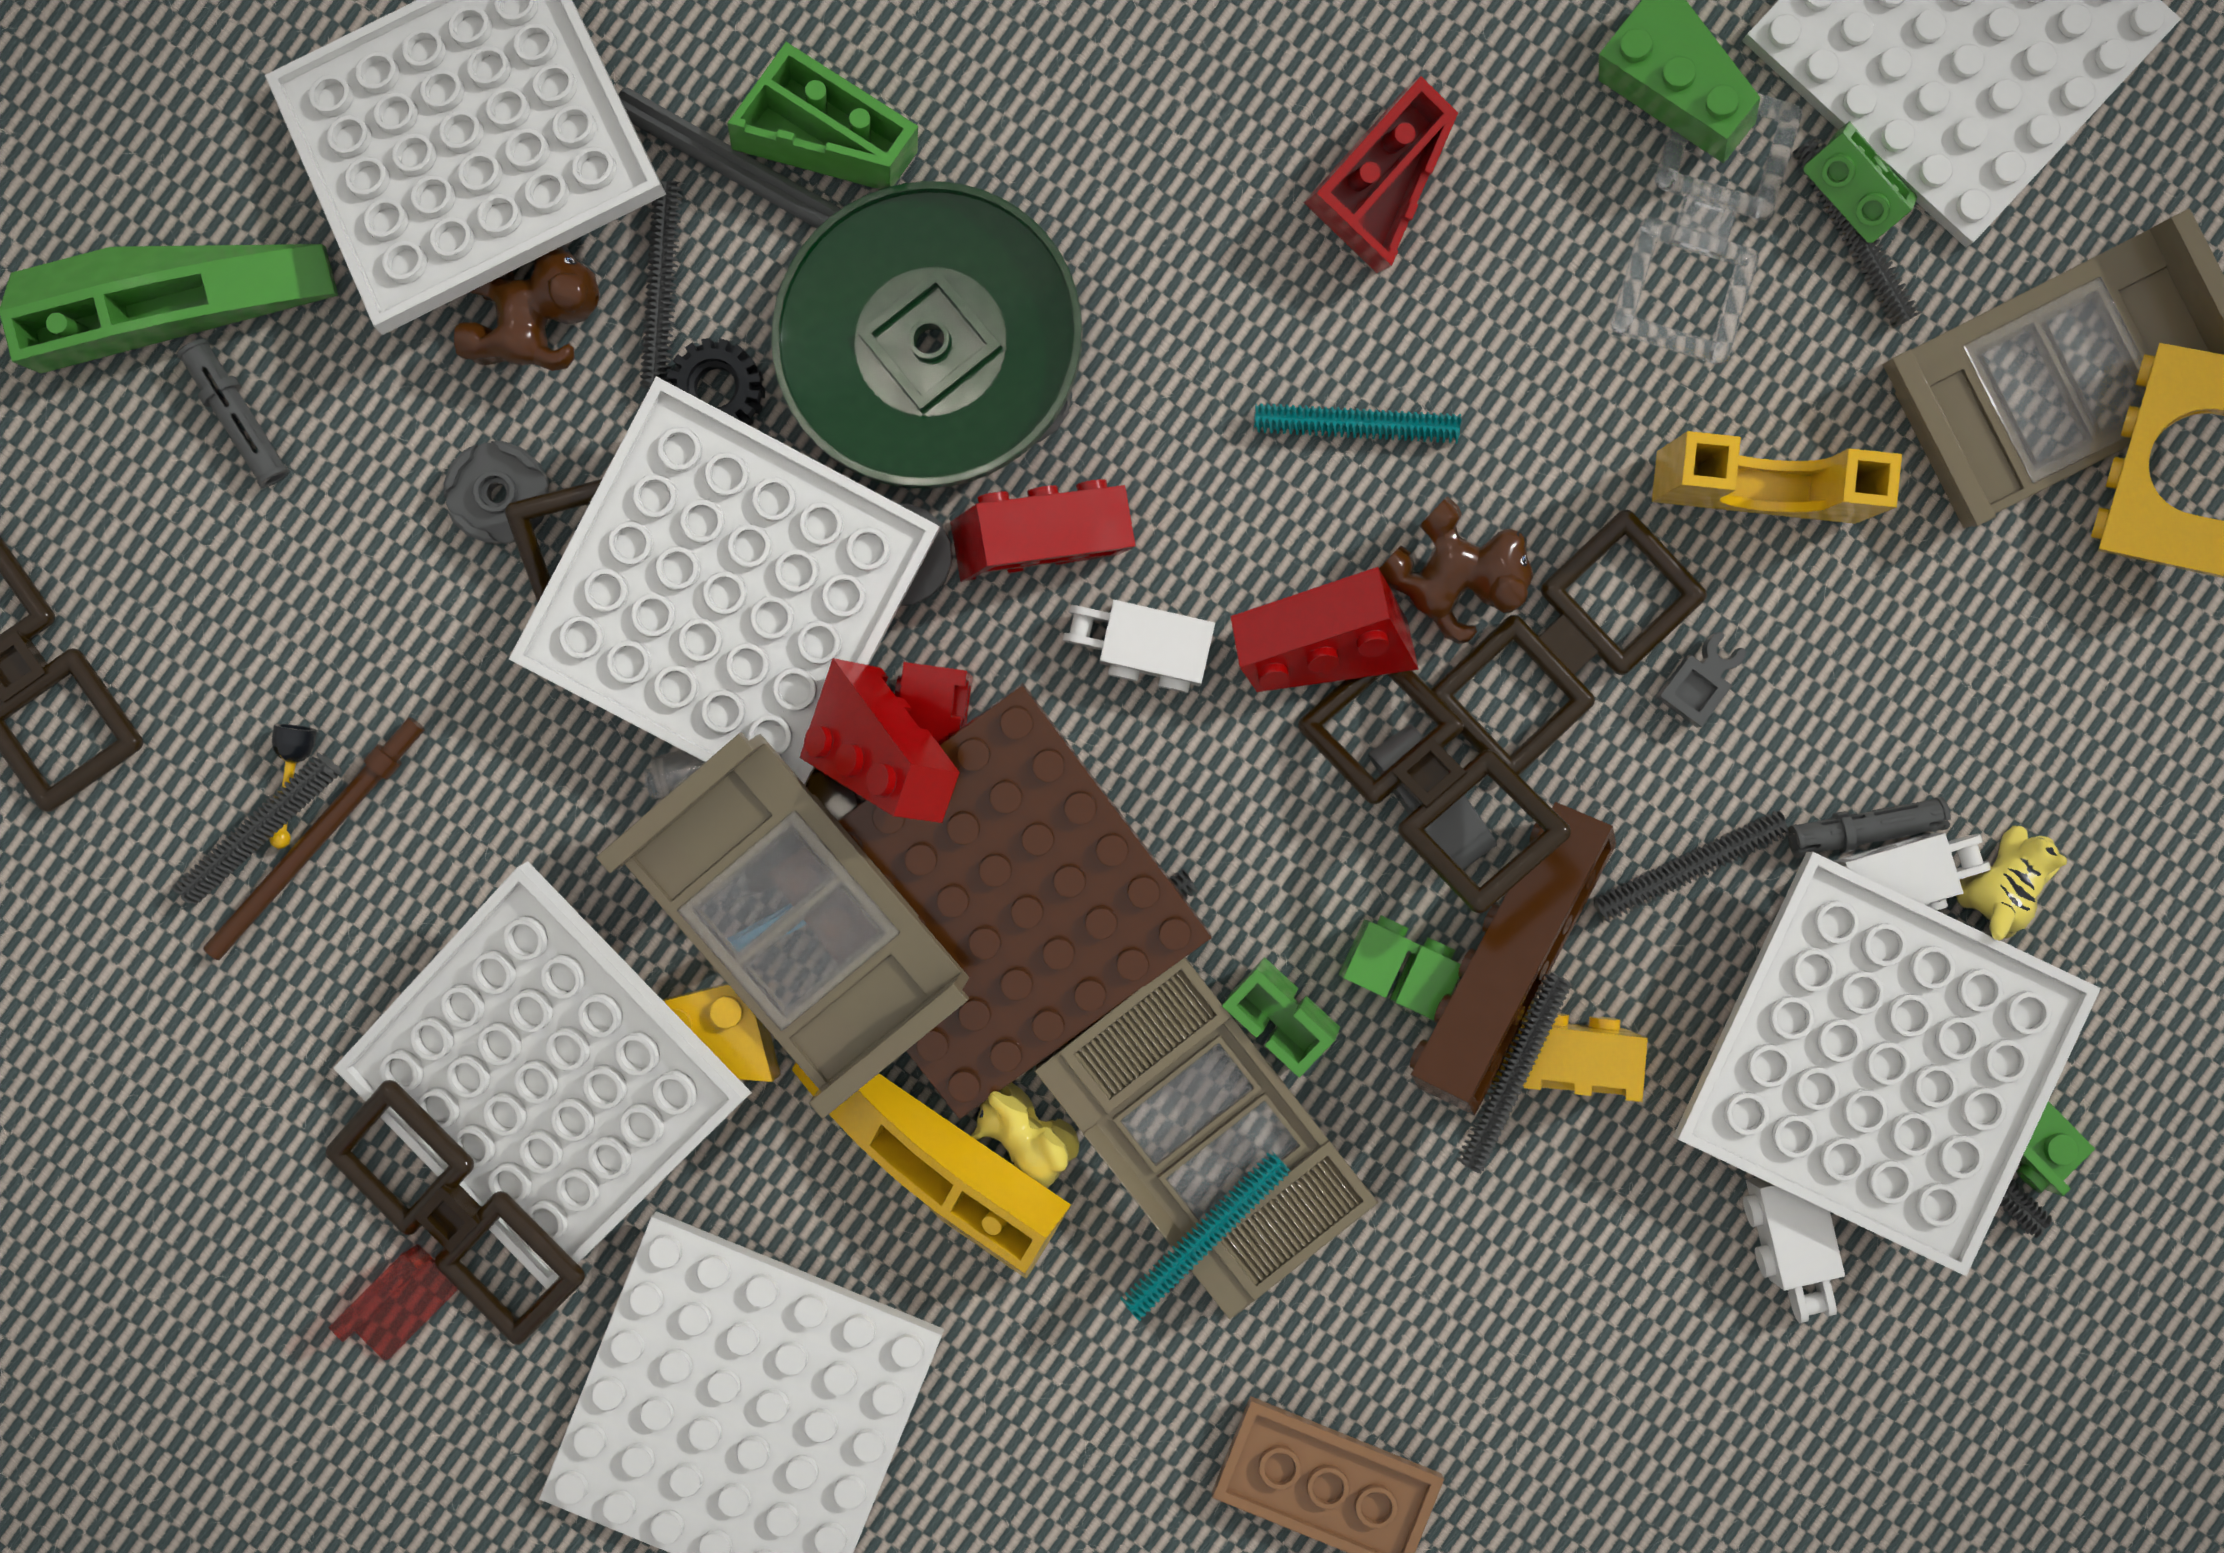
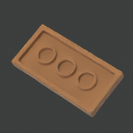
M1250 1396L1213 1487L1212 1498L1347 1553H1415L1443 1484L1444 1477L1440 1472Z

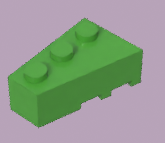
M1641 0L1599 53L1598 81L1723 164L1756 123L1760 96L1686 0Z
M785 42L727 123L732 150L876 189L894 186L918 152V125L788 42Z

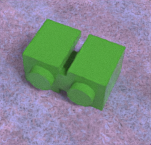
M1380 915L1377 924L1364 919L1338 975L1386 998L1407 952L1410 951L1411 953L1389 999L1434 1020L1440 1001L1446 994H1452L1459 979L1458 972L1461 964L1452 960L1456 950L1427 937L1423 946L1405 938L1409 928Z
M1264 957L1229 994L1222 1007L1256 1038L1264 1031L1269 1020H1271L1277 1027L1271 1032L1264 1046L1300 1078L1336 1040L1340 1026L1307 996L1298 1002L1294 996L1299 988Z

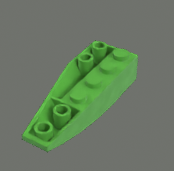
M323 244L107 247L10 273L0 306V318L12 362L42 374L338 296L326 246Z

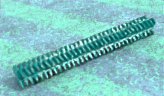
M1260 403L1258 406L1255 404L1253 432L1255 427H1257V431L1260 433L1261 427H1263L1264 433L1267 432L1268 428L1270 433H1273L1274 428H1276L1277 434H1279L1282 428L1283 434L1286 433L1287 429H1289V434H1292L1293 429H1295L1296 435H1298L1301 429L1302 435H1305L1306 430L1311 435L1312 430H1314L1315 436H1317L1320 430L1321 436H1324L1325 431H1327L1330 437L1333 431L1334 437L1337 436L1338 432L1343 437L1344 432H1346L1347 438L1353 432V438H1356L1357 433L1362 438L1363 433H1365L1366 439L1372 433V439H1375L1376 434L1379 435V439L1385 434V440L1391 434L1392 440H1394L1395 435H1398V440L1404 435V441L1410 435L1411 441H1413L1414 436H1417V441H1420L1421 436H1423V442H1426L1428 436L1430 437V442L1436 437V442L1438 443L1440 437H1442L1443 443H1445L1446 438H1449V443L1455 438V444H1457L1462 419L1461 414L1458 416L1455 414L1450 416L1448 413L1446 415L1442 413L1430 415L1429 412L1417 414L1415 411L1411 414L1410 411L1398 413L1397 410L1392 413L1391 410L1379 412L1378 409L1372 412L1371 409L1368 411L1362 409L1360 411L1358 408L1353 411L1352 408L1340 410L1339 407L1337 409L1333 407L1327 409L1325 406L1323 409L1320 406L1317 408L1311 406L1308 409L1307 405L1304 408L1301 405H1298L1296 408L1292 405L1289 408L1288 404L1285 407L1279 404L1276 408L1275 404L1270 406L1269 403H1266V406H1263Z
M1273 1151L1274 1155L1266 1154L1269 1160L1262 1158L1264 1165L1259 1162L1257 1163L1260 1169L1252 1168L1254 1174L1249 1171L1247 1172L1250 1178L1243 1176L1245 1183L1238 1181L1240 1188L1235 1185L1233 1186L1236 1192L1229 1190L1231 1197L1224 1195L1226 1202L1221 1199L1219 1200L1222 1205L1221 1207L1215 1204L1217 1211L1210 1209L1212 1216L1207 1213L1205 1214L1208 1219L1207 1221L1203 1218L1200 1219L1203 1225L1196 1223L1198 1230L1193 1227L1191 1228L1194 1233L1193 1235L1187 1232L1188 1239L1183 1236L1181 1237L1184 1241L1183 1244L1177 1241L1179 1248H1176L1174 1245L1172 1246L1174 1253L1169 1250L1167 1251L1170 1256L1169 1258L1163 1255L1165 1262L1158 1260L1160 1267H1157L1155 1264L1153 1265L1156 1270L1155 1272L1149 1269L1150 1277L1144 1274L1146 1281H1143L1141 1278L1139 1279L1142 1284L1141 1286L1137 1283L1134 1284L1137 1289L1136 1291L1130 1288L1132 1295H1129L1127 1292L1125 1293L1127 1300L1123 1297L1120 1298L1137 1320L1141 1321L1140 1317H1145L1146 1312H1150V1308L1155 1307V1303L1160 1302V1298H1164V1294L1169 1293V1289L1175 1287V1283L1179 1284V1279H1184L1183 1275H1188L1189 1269L1193 1270V1266L1198 1265V1261L1203 1260L1204 1255H1208V1250L1212 1251V1247L1217 1246L1218 1241H1222V1236L1226 1237V1233L1231 1232L1232 1227H1236V1222L1240 1223V1219L1245 1218L1246 1213L1250 1214V1208L1255 1209V1203L1260 1204V1199H1265L1264 1194H1270L1269 1189L1274 1190V1185L1278 1186L1279 1180L1283 1181V1177L1288 1176V1171L1291 1170Z

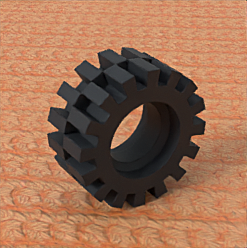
M711 338L701 339L702 345L696 347L692 342L685 348L688 352L683 357L679 354L676 355L673 360L676 367L674 371L669 369L667 374L670 384L699 399L697 386L700 378L710 370H725L735 380V393L727 404L715 408L749 426L754 423L751 418L755 413L760 415L763 408L760 401L761 398H765L766 389L762 385L764 379L761 371L744 349L737 344L736 346L731 345L728 340L719 338V342H713Z

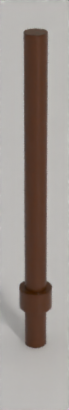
M408 717L383 746L377 744L363 760L366 764L365 767L205 944L203 949L209 956L220 960L382 778L388 780L402 765L400 758L425 731V728L419 722Z

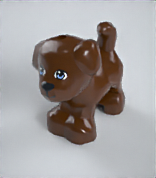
M563 245L535 259L530 279L514 280V273L511 271L470 291L469 293L482 295L485 300L495 302L497 327L492 330L476 322L459 323L454 331L456 354L463 359H471L479 365H492L506 361L521 366L538 365L551 371L567 369L575 359L574 347L569 343L557 350L548 348L545 327L548 319H553L567 325L583 322L588 319L596 309L600 298L595 274L578 262L568 248Z
M1447 496L1419 525L1434 544L1433 551L1420 573L1412 571L1414 566L1413 556L1403 546H1400L1379 569L1389 587L1410 596L1411 603L1436 623L1445 638L1457 644L1469 642L1477 633L1476 626L1458 622L1452 612L1463 592L1471 589L1483 603L1503 613H1510L1526 602L1527 589L1534 575L1527 557V539L1521 532L1504 529L1483 546H1475L1458 535L1456 525L1462 513L1459 506Z

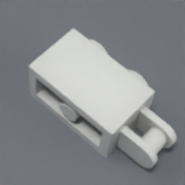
M1113 600L1111 613L1070 605L1069 613L1073 614L1070 633H1064L1063 641L1102 650L1100 664L1109 666L1108 675L1131 681H1138L1140 673L1160 677L1159 687L1188 693L1190 684L1195 686L1202 684L1215 622ZM1093 620L1108 623L1104 641L1090 638Z
M1925 833L1833 860V862L1935 910L1948 907L1946 898L1963 894L1960 879L1991 870L1989 861L1982 860L1978 844L1983 842L1981 834L1969 835L1948 841L1946 833ZM1951 852H1958L1962 867H1955Z
M1758 1177L1746 1180L1749 1195L1743 1197V1205L1750 1225L1752 1227L1757 1226L1761 1246L1755 1248V1255L1762 1276L1764 1278L1769 1277L1771 1282L1784 1291L1788 1290L1791 1307L1799 1323L1808 1322L1809 1315L1822 1312L1827 1317L1836 1315L1837 1308L1830 1280L1845 1277V1272L1830 1211ZM1815 1284L1817 1292L1804 1295L1802 1286Z

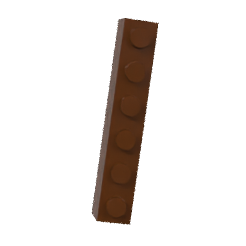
M1558 802L1554 803L1552 809L1570 826L1571 835L1569 839L1506 893L1501 905L1497 903L1492 905L1483 923L1482 931L1485 932L1482 941L1477 950L1471 948L1464 956L1458 972L1461 980L1453 995L1446 994L1440 1001L1434 1016V1022L1437 1025L1428 1041L1423 1039L1419 1042L1410 1060V1068L1413 1069L1410 1075L1419 1089L1474 1116L1501 1067L1507 1051L1510 1049V1045L1513 1044V1039L1515 1040L1516 1033L1518 1034L1519 1032L1518 1028L1522 1026L1521 1022L1525 1021L1524 1016L1528 1015L1527 1010L1531 1009L1529 1005L1534 1003L1532 999L1538 996L1535 993L1541 990L1538 986H1543L1541 980H1546L1544 974L1550 973L1549 971H1551L1616 846L1612 825ZM1535 823L1532 829L1530 843L1544 832L1537 823Z

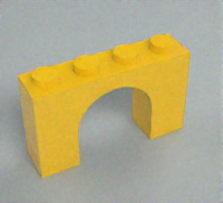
M2159 343L2155 356L2144 354L2135 385L2146 387L2140 407L2129 405L2120 436L2131 438L2125 458L2114 456L2105 487L2116 489L2110 509L2099 507L2091 538L2101 539L2098 551L2224 578V521L2189 514L2174 508L2156 491L2149 472V457L2153 444L2169 426L2183 418L2198 414L2224 416V355Z
M1687 431L1659 449L1656 454L1652 502L1852 524L1897 508L1902 454L1848 448L1826 459L1808 461L1769 460L1739 455L1741 437Z

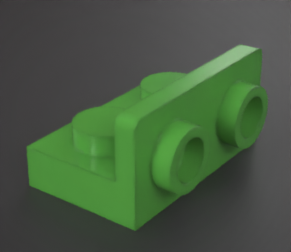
M1850 121L1832 136L1827 146L1810 159L1803 168L1807 176L1868 243L1876 241L1911 212L1917 199L1916 194L1877 154Z
M2048 1101L2019 1163L2021 1167L2016 1173L2038 1193L2047 1190L2064 1196L2071 1189L2064 1180L2095 1148Z

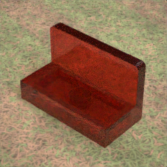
M416 1244L403 1252L328 1328L342 1342H345L357 1333L383 1360H388L458 1289L436 1268L435 1260L419 1244Z

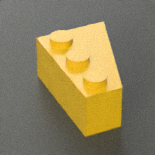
M728 983L662 999L739 1080L773 1082L781 1075L771 1033Z
M1557 1013L1558 1017L1554 1019L1555 1023L1551 1025L1552 1030L1548 1031L1550 1034L1545 1037L1547 1040L1544 1041V1046L1540 1049L1541 1053L1537 1055L1538 1059L1534 1061L1535 1065L1532 1066V1071L1529 1073L1530 1076L1527 1077V1082L1523 1085L1524 1088L1542 1090V1088L1572 1090L1574 1094L1592 1096V1092L1618 1094L1625 1096L1627 1101L1643 1102L1648 1038L1620 1028V1019L1589 1016V1025L1568 1024L1569 1015ZM1501 1065L1499 1069L1505 1070V1067ZM1498 1071L1496 1075L1502 1076V1073ZM1495 1077L1493 1081L1499 1082L1500 1080Z

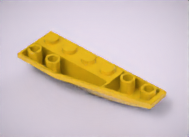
M795 1062L792 1071L814 1096L819 1088ZM877 1074L829 1114L861 1149L897 1182L918 1197L941 1221L1025 1279L1033 1270L1071 1206L1070 1203L881 1074Z

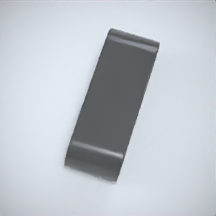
M1409 724L1369 752L1368 756L1381 775L1417 744L1423 736L1412 724ZM1402 785L1393 791L1409 815L1420 806ZM1465 795L1425 829L1429 836L1462 870L1497 846L1492 833Z

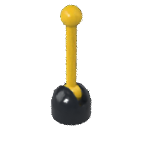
M274 724L272 748L277 756L285 761L283 787L286 788L285 782L291 784L289 781L290 777L294 779L296 763L304 761L312 754L316 741V729L291 724ZM284 824L281 829L279 828L278 832L274 833L272 837L270 836L269 841L273 847L283 849L290 844L291 836L287 831V824Z

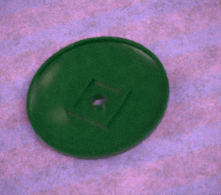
M921 181L886 187L849 203L830 216L807 239L792 260L776 298L772 318V358L781 392L790 411L805 433L832 459L857 474L884 484L905 488H941L968 483L992 474L1023 455L1043 436L1059 415L1072 390L1082 352L1083 326L1078 294L1070 270L1051 238L1032 218L1003 198L982 189L951 182ZM927 330H938L944 335L942 347L930 354L919 351L917 349L919 336Z

